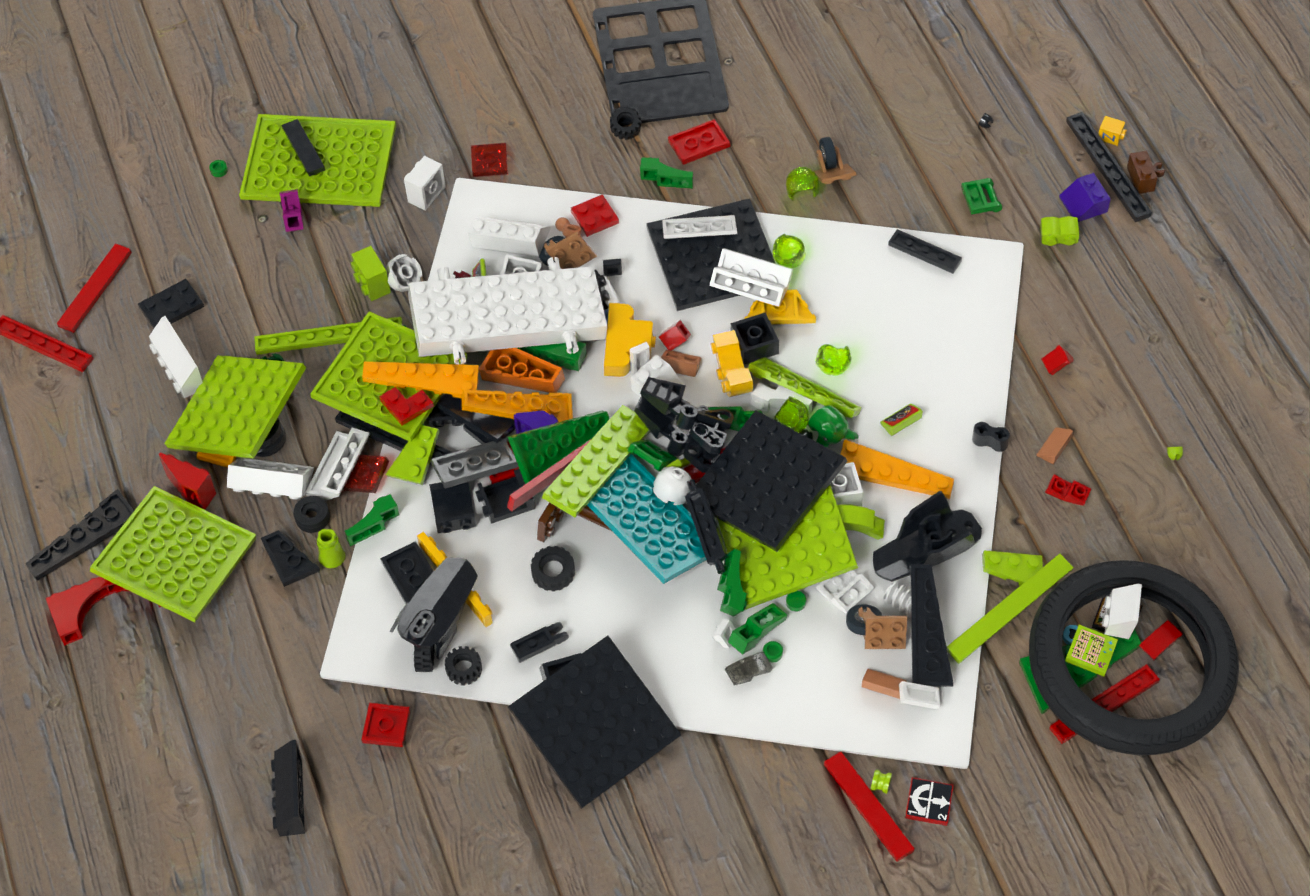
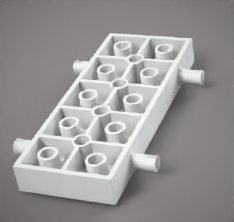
M553 257L547 260L549 270L456 279H450L448 267H444V273L443 267H440L437 270L439 280L409 283L408 298L419 357L453 354L454 363L459 365V358L461 364L466 362L464 352L566 343L567 353L571 354L572 348L574 354L579 350L577 345L579 341L605 339L607 322L594 266L560 269L559 258L554 257V262Z

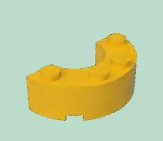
M735 330L714 334V343H710L712 354H716L719 369H716L718 380H722V392L727 393L729 397L752 392L753 380L749 369L744 368Z

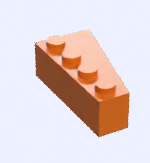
M517 348L490 350L479 368L481 379L484 381L548 393H557L565 380L561 367Z

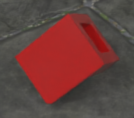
M679 320L664 330L659 339L668 350L672 351L687 341L691 333L682 321Z

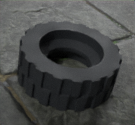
M547 546V548H542L539 552H536L534 558L532 557L531 574L539 588H543L546 591L562 590L573 581V576H575L574 559L570 552L564 548ZM549 561H558L562 564L563 570L559 575L550 577L544 573V565Z

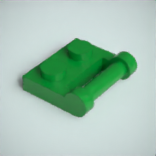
M991 178L962 183L961 188L971 215L1002 210L1001 202L997 199L993 188L994 183ZM982 188L987 190L988 196L991 201L990 203H987Z
M648 439L633 442L628 448V452L632 455L636 454L652 464L654 469L659 472L677 460V457Z

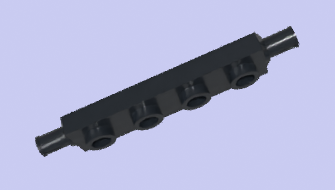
M691 479L690 482L687 481L690 492L685 496L707 563L710 566L715 565L717 573L723 574L726 570L722 561L728 558L720 532L705 490L697 488L695 480Z

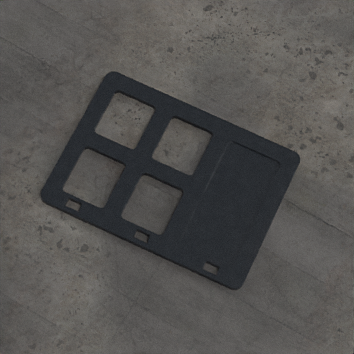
M657 0L597 8L593 11V20L611 114L615 112L614 103H620V106H623V108L629 106V109L633 107L635 111L639 112L641 123L722 113L729 109L706 0ZM686 8L695 9L698 28L666 33L660 31L657 17L658 12ZM640 14L645 16L648 30L647 35L620 39L610 38L607 19ZM599 25H605V29L600 30ZM692 41L702 42L705 62L677 66L667 65L664 51L665 45ZM647 47L652 49L655 68L624 73L616 71L614 52ZM612 63L613 68L607 69L606 64ZM626 118L621 119L618 124L625 126L632 125L633 122Z

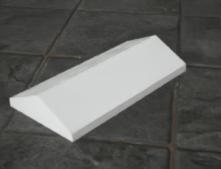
M734 215L662 220L664 239L737 234Z

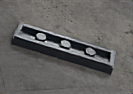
M296 119L281 125L308 176L310 177L325 171L321 159L299 120Z
M898 229L888 242L889 246L954 274L962 261V257Z

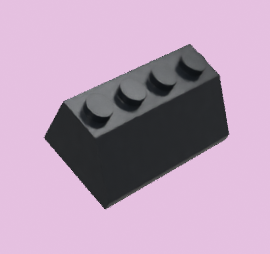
M291 740L274 751V759L271 760L272 772H275V778L271 780L272 790L275 791V797L272 798L273 810H276V817H273V828L277 829L280 837L305 834L302 755L297 741Z

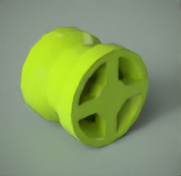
M875 770L871 790L875 791L878 789L887 794L892 773L883 774L880 770Z

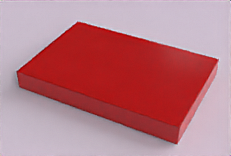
M715 119L668 137V142L683 165L730 147V141Z

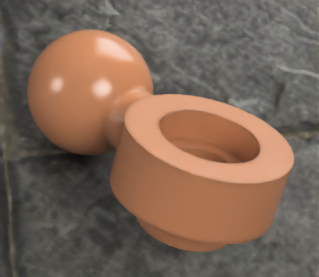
M560 217L556 220L555 226L557 230L562 232L565 238L575 232L581 235V228L570 224L568 219Z

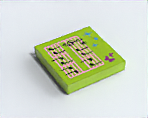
M1079 624L1065 661L1105 676L1118 639Z

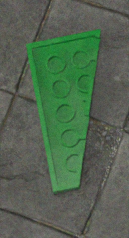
M598 411L508 436L525 484L592 439L610 419L607 411Z
M1135 629L1129 639L1110 636L1118 639L1107 670L1114 663L1124 659L1140 648L1141 641ZM1071 644L1062 647L1064 661ZM1029 656L1020 658L1019 664L1041 714H1044L1049 707L1041 696L1033 678ZM1065 661L1072 679L1079 688L1095 679L1098 675Z

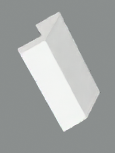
M723 248L718 267H715L709 286L779 307L789 287L793 269Z
M351 428L349 434L336 431L306 490V496H317L324 501L339 497L370 433Z

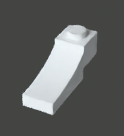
M758 383L751 393V404L760 410L768 412L770 409H784L809 416L812 412L813 400L780 385L774 390Z

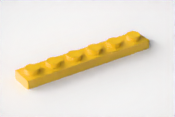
M424 531L417 535L419 546L434 565L438 567L447 558L443 550L439 551L437 549L434 539L431 536L428 537ZM471 590L466 604L483 625L488 627L492 624L491 615L493 613L487 604L483 605L479 594L475 590Z

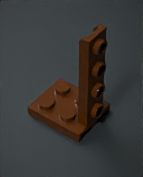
M550 502L538 520L537 540L545 542L547 537L551 538L555 530V523H559L564 515L563 510ZM587 505L578 514V516L612 531Z

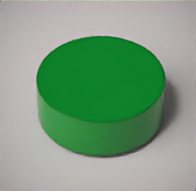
M215 160L209 166L211 175L214 177H223L228 172L227 164L223 160Z
M800 591L789 593L786 597V606L791 611H801L806 606V596Z
M770 641L764 645L763 657L766 661L774 663L782 658L783 647L780 643Z

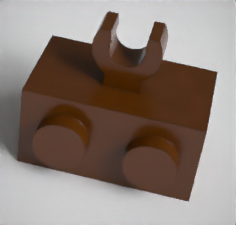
M1147 151L1130 153L1127 169L1134 187L1139 194L1154 192L1157 178L1163 177L1165 170H1158L1162 168V162L1152 165Z

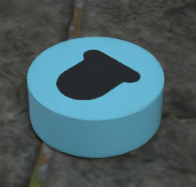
M1069 625L1064 629L1062 637L1066 644L1070 645L1078 628L1077 625Z

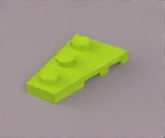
M422 425L411 442L408 441L385 475L423 485L440 431L437 428Z
M986 550L982 553L983 572L1004 580L1016 581L1020 586L1043 568L1041 555Z

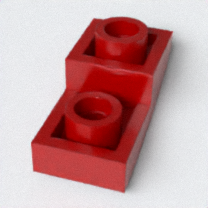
M1054 474L1045 493L1060 500L1084 506L1091 489L1075 480L1070 483Z
M1167 620L1149 635L1139 647L1155 661L1183 634Z

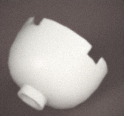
M406 254L394 257L385 268L389 286L400 292L409 291V283L419 282L420 277H422L421 266L417 260L407 257Z
M666 467L656 476L653 492L665 503L671 501L674 502L673 505L684 504L686 502L685 496L690 492L687 481L690 482L691 477L679 467Z

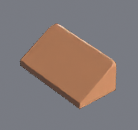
M665 350L661 356L664 361L671 365L675 373L692 377L696 376L701 362V358L698 356Z
M1055 427L1037 453V456L1054 465L1072 439L1073 430Z
M867 669L861 687L900 699L899 684L902 681L907 682V680Z

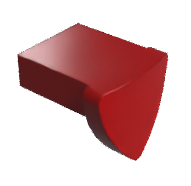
M1060 345L1041 358L1051 375H1054L1074 361L1073 357Z

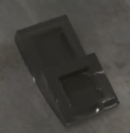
M760 652L732 663L725 668V671L735 686L750 682L754 676L769 673L773 667L765 653Z

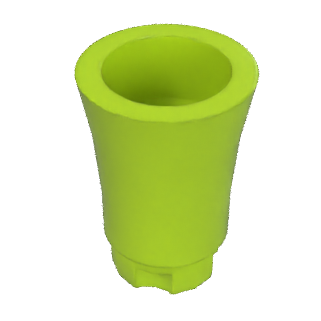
M332 529L320 530L317 538L318 560L326 568H336L344 562L346 557L345 551L340 545L338 536Z

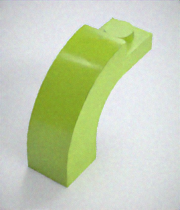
M838 505L846 530L858 531L877 540L883 538L885 520L875 516L874 510L854 505Z

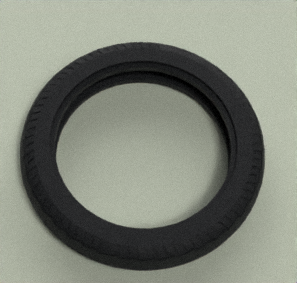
M1119 560L1097 563L1082 568L1064 578L1049 592L1036 612L1030 631V666L1033 678L1044 701L1068 728L1089 742L1108 750L1131 755H1158L1187 747L1208 734L1220 722L1231 705L1236 691L1239 659L1234 636L1226 619L1215 603L1199 587L1183 576L1161 566L1139 561ZM1142 584L1141 598L1153 601L1173 612L1187 625L1196 638L1204 660V682L1200 695L1185 709L1170 716L1157 719H1135L1121 716L1108 711L1092 701L1072 679L1062 651L1064 625L1078 609L1094 600L1110 596L1112 590L1116 588Z

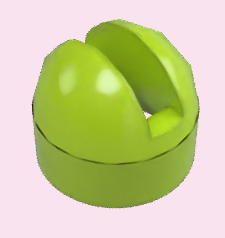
M1167 447L1168 457L1171 460H1175V458L1179 460L1183 455V447Z

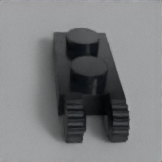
M561 622L548 627L545 626L512 642L510 647L519 663L555 646V644H561L569 638L567 632L551 636L562 630L563 625Z

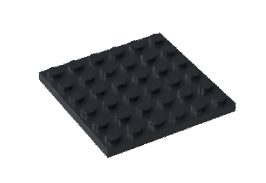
M750 198L666 218L682 219L734 215L737 234L664 239L662 220L646 223L650 239L677 311L740 296L739 294L709 286L715 267H718L723 248L775 263Z
M755 410L715 460L712 467L699 480L696 487L705 490L714 517L778 552L848 461L846 457Z
M608 635L508 706V709L581 809L681 736L678 729Z

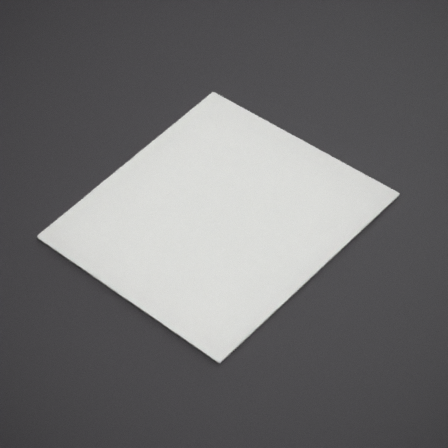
M457 178L428 281L439 280L437 270L440 267H443V273L445 272L444 267L449 268L450 279H455L454 271L460 273L461 270L472 277L473 268L483 258L486 265V276L500 275L506 254L542 262L539 256L472 247L467 232L473 219L487 217L550 226L546 241L554 236L565 238L562 232L557 230L555 226L556 220L564 217L568 219L570 224L580 227L571 213V207L602 194ZM603 194L619 218V224L588 237L581 228L580 236L597 254V257L580 267L594 266V270H597L600 276H604L603 260L621 259L622 275L607 276L621 304H628L634 309V320L653 322L652 336H656L655 348L651 347V359L655 355L661 358L665 350H668L659 339L661 333L679 320L682 321L691 333V336L672 351L701 358L695 377L676 373L683 385H686L682 399L690 402V405L697 408L701 405L707 408L741 406L744 411H762L764 415L798 433L804 429H807L809 432L811 431L813 441L816 442L818 432L812 431L807 424L812 415L818 409L824 407V405L813 401L812 412L809 416L784 409H770L767 412L757 409L751 404L752 392L729 397L727 393L722 392V380H718L716 369H719L716 354H712L710 343H714V334L730 331L731 323L743 320L745 316L747 317L751 305L756 301L755 299L740 295L680 311L676 310L646 223L712 207ZM755 212L775 263L793 269L787 290L797 289L801 299L807 303L809 311L812 315L816 316V323L773 324L772 327L779 339V354L768 357V359L861 407L859 415L853 418L845 417L848 421L849 429L856 432L859 438L845 440L953 478L954 484L950 499H947L951 511L962 509L972 513L982 528L981 539L965 552L932 567L946 646H948L985 615L989 574L983 572L982 553L984 550H992L1002 452H997L989 446L980 447L975 445L972 441L974 426L978 422H986L996 428L1005 427L1024 245L1023 243ZM898 229L962 257V261L954 274L889 246V240ZM542 262L541 271L549 270V266ZM606 337L602 340L581 341L586 343L587 354L579 371L568 370L558 366L562 368L565 380L557 393L571 394L573 418L602 410L607 411L609 418H611L622 405L633 411L635 410L640 397L631 391L630 377L633 376L631 370L622 377L604 376ZM490 350L466 352L468 358L463 365H479L480 368ZM749 364L744 365V368L749 367ZM750 372L753 380V391L758 383L774 390L779 386L765 378H756ZM480 373L478 374L477 390L504 391L514 394V392H522V394H531L532 392H539V394L543 395L549 394L548 392L484 381L481 379ZM910 403L923 411L921 419L893 436L880 424V421ZM427 417V419L424 422V426L435 428L433 427V425H429V420ZM444 424V427L437 428L440 432L436 445L452 452L482 445L464 431L463 425L452 426V424ZM516 429L508 436L515 435ZM731 429L725 431L727 437L723 448L731 442L738 431ZM682 430V431L685 432L687 435L690 434V433H689L690 430ZM650 432L644 438L668 452L667 447L670 440L664 435L656 439ZM508 436L505 438L506 442H509ZM844 439L837 444H829L827 448L840 454ZM383 444L363 518L373 508L374 501L379 497L391 494L398 506L399 516L385 522V530L355 544L320 671L321 678L510 705L543 682L539 669L541 664L579 653L582 654L608 635L677 729L960 769L968 768L981 646L960 664L947 652L953 678V687H937L939 688L940 707L938 709L900 703L898 698L861 686L867 669L912 683L911 617H907L906 649H865L863 635L855 634L848 629L846 624L847 614L834 606L816 589L821 582L798 590L806 596V606L801 611L795 612L788 609L786 606L787 595L745 609L733 617L720 611L724 593L718 591L717 588L721 574H718L715 565L710 566L707 560L663 584L612 531L578 515L573 517L565 511H562L564 515L561 521L555 523V530L551 538L547 537L545 542L537 540L538 520L549 504L548 501L542 498L547 488L533 497L535 503L534 510L491 524L489 517H484L482 506L484 505L482 502H478L475 491H478L477 483L481 482L483 487L491 485L488 476L469 481L476 527L468 530H455L450 533H437L429 484L439 483L441 480L433 466L429 464L423 485L387 477L385 474L401 451ZM688 450L691 454H697L694 450ZM634 454L633 456L656 478L659 471L654 469L652 464ZM683 454L681 456H675L679 460L685 458ZM690 463V464H688V465L682 467L681 469H684V468H686V467H688V466H690V465H692V464ZM859 480L863 490L862 507L874 510L875 516L884 519L885 523L883 538L879 540L858 531L846 530L858 568L854 569V571L858 575L861 573L874 587L856 605L866 604L874 606L881 611L882 616H906L905 612L901 613L899 611V607L895 609L892 607V603L887 604L886 600L883 599L886 590L894 581L885 580L875 574L873 552L896 539L903 519L909 514L910 510L933 495ZM687 502L682 504L690 512ZM714 517L727 553V549L723 540L718 520L716 517ZM423 531L428 537L431 536L434 539L437 549L439 551L443 550L447 558H464L471 563L478 575L472 591L475 590L479 594L483 605L487 604L493 613L491 615L492 624L485 627L465 603L457 624V632L440 660L436 658L437 646L436 644L434 646L433 672H415L414 645L401 638L397 627L393 633L390 632L396 618L406 604L380 558L415 541L419 546L417 535ZM547 546H558L570 552L574 559L575 576H573V581L569 583V586L564 587L562 590L546 591L535 584L531 574V560L540 549L547 548ZM421 549V551H422V553L424 554L425 558L427 559L429 565L431 566L432 570L434 571L437 567H436V566L434 565V563L430 560V558L425 554V552ZM549 561L543 567L544 573L550 577L559 575L563 570L562 564L558 561ZM911 575L898 579L897 587L905 584V592L911 588ZM772 603L788 615L784 622L771 630L753 649L743 655L732 645L730 648H723L720 642L715 641L711 636L712 633L717 631L716 625L721 624L723 619L730 620L737 629L746 623L748 617ZM863 617L857 618V621L865 623ZM561 622L563 625L562 630L551 636L567 632L569 638L561 644H555V646L519 663L510 647L512 642L545 626L548 627ZM775 641L783 647V656L778 662L772 663L764 659L763 647L766 643ZM459 646H462L463 649H465V646H469L470 650L471 648L475 649L482 663L480 677L477 676L475 682L472 680V684L468 685V683H465V686H461V683L457 685L454 683V680L452 682L449 680L444 664L445 658L448 657L447 654L449 652L452 653L454 648L458 650ZM460 661L455 665V669L459 671L468 670L472 663Z

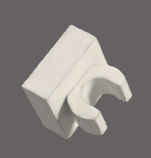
M723 619L721 624L716 625L717 631L712 633L711 636L715 641H719L723 648H730L731 644L728 641L732 631L736 628L730 620Z

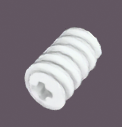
M895 580L886 590L883 599L886 600L887 604L892 603L893 608L899 607L901 613L905 612L907 617H911V588L905 592L906 585L902 584L900 587H897L899 580Z

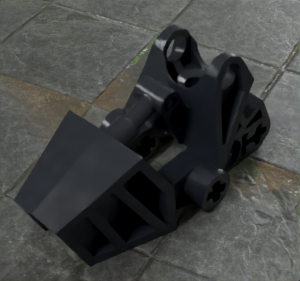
M648 377L641 389V397L635 407V413L656 439L664 435L670 440L667 447L670 454L674 456H681L683 454L685 459L699 471L706 473L720 455L727 437L725 431L730 429L734 419L733 414L726 409L709 410L704 405L699 406V408L690 405V402L682 399L686 385ZM720 415H727L729 419L724 420ZM682 430H690V431H689L690 434L687 435V434H686L685 432H683ZM688 450H694L697 454H691Z

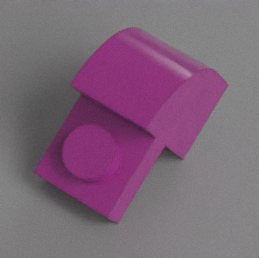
M298 189L281 191L280 198L286 232L304 229Z

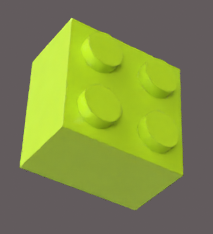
M372 246L352 253L353 262L350 263L355 272L353 276L356 283L362 285L360 287L364 296L368 295L369 299L374 301L390 294L387 271Z

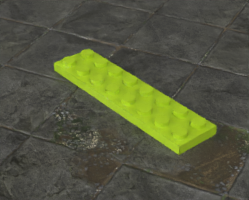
M622 405L544 491L542 498L571 516L576 517L630 456L631 453L628 452L629 446L633 442L644 440L650 433V430L635 411Z

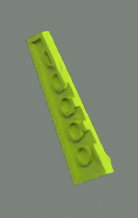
M766 357L749 364L748 369L754 377L770 380L824 406H833L847 418H853L859 415L861 407Z

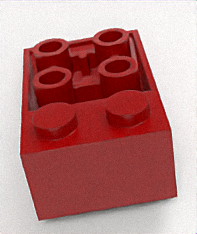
M160 452L159 457L165 473L184 500L206 510L217 494L210 473L204 468L194 467L187 461L182 462L171 454L166 455Z

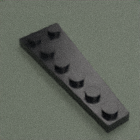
M118 489L99 503L97 509L92 513L89 511L81 522L77 525L73 524L65 535L56 538L49 546H46L26 563L27 568L36 581L118 532L134 512L133 508Z
M911 564L912 683L932 687H953V678L936 595L932 565Z

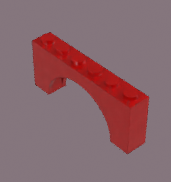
M96 577L88 582L74 585L70 589L54 593L50 597L45 598L64 646L83 638L82 624L84 618L98 601L111 594L129 590L102 577Z

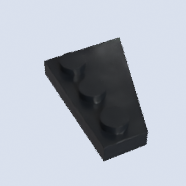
M279 530L261 538L264 548L284 587L320 571L319 566L311 562Z

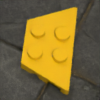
M797 289L787 290L779 307L756 300L751 305L749 314L744 318L766 312L771 325L816 323V316L812 315L809 311L807 303L801 299Z

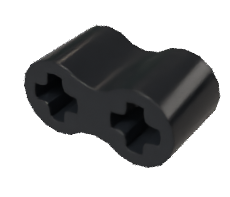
M978 422L973 429L972 441L977 446H989L997 452H1002L1008 447L1010 433L1004 427L996 428L986 422Z

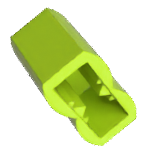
M1072 216L1041 218V244L1048 246L1059 243L1068 246L1077 244L1079 240L1078 218Z

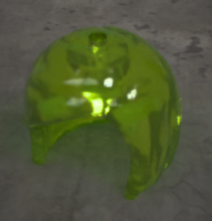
M807 167L793 169L786 177V190L789 198L793 201V196L804 190L813 191V197H816L819 193V180L816 173Z
M786 234L779 236L773 244V257L776 263L789 268L800 266L806 258L803 242L795 236Z
M830 344L822 345L815 358L817 367L824 374L832 376L843 374L849 368L852 361L848 346L836 348Z
M789 396L773 419L799 433L808 425L809 411L803 402Z

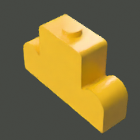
M609 303L604 376L622 377L627 375L630 371V349L642 343H648L651 360V347L655 348L656 336H652L653 322L634 320V309L628 304Z

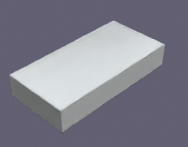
M647 342L630 349V370L634 375L650 360V347Z
M905 681L899 684L900 703L932 709L940 707L939 688Z

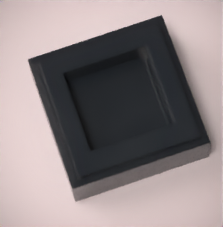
M621 259L603 260L604 276L622 275Z

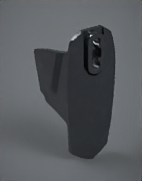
M939 491L910 510L909 514L903 519L896 539L873 552L875 574L892 582L910 576L911 564H931L933 567L945 562L975 545L981 539L982 528L972 513L962 509L951 511L945 495L942 491Z
M446 558L403 607L390 632L393 633L397 627L401 638L418 648H431L436 644V658L440 660L457 632V624L465 603L478 577L471 563L464 558Z

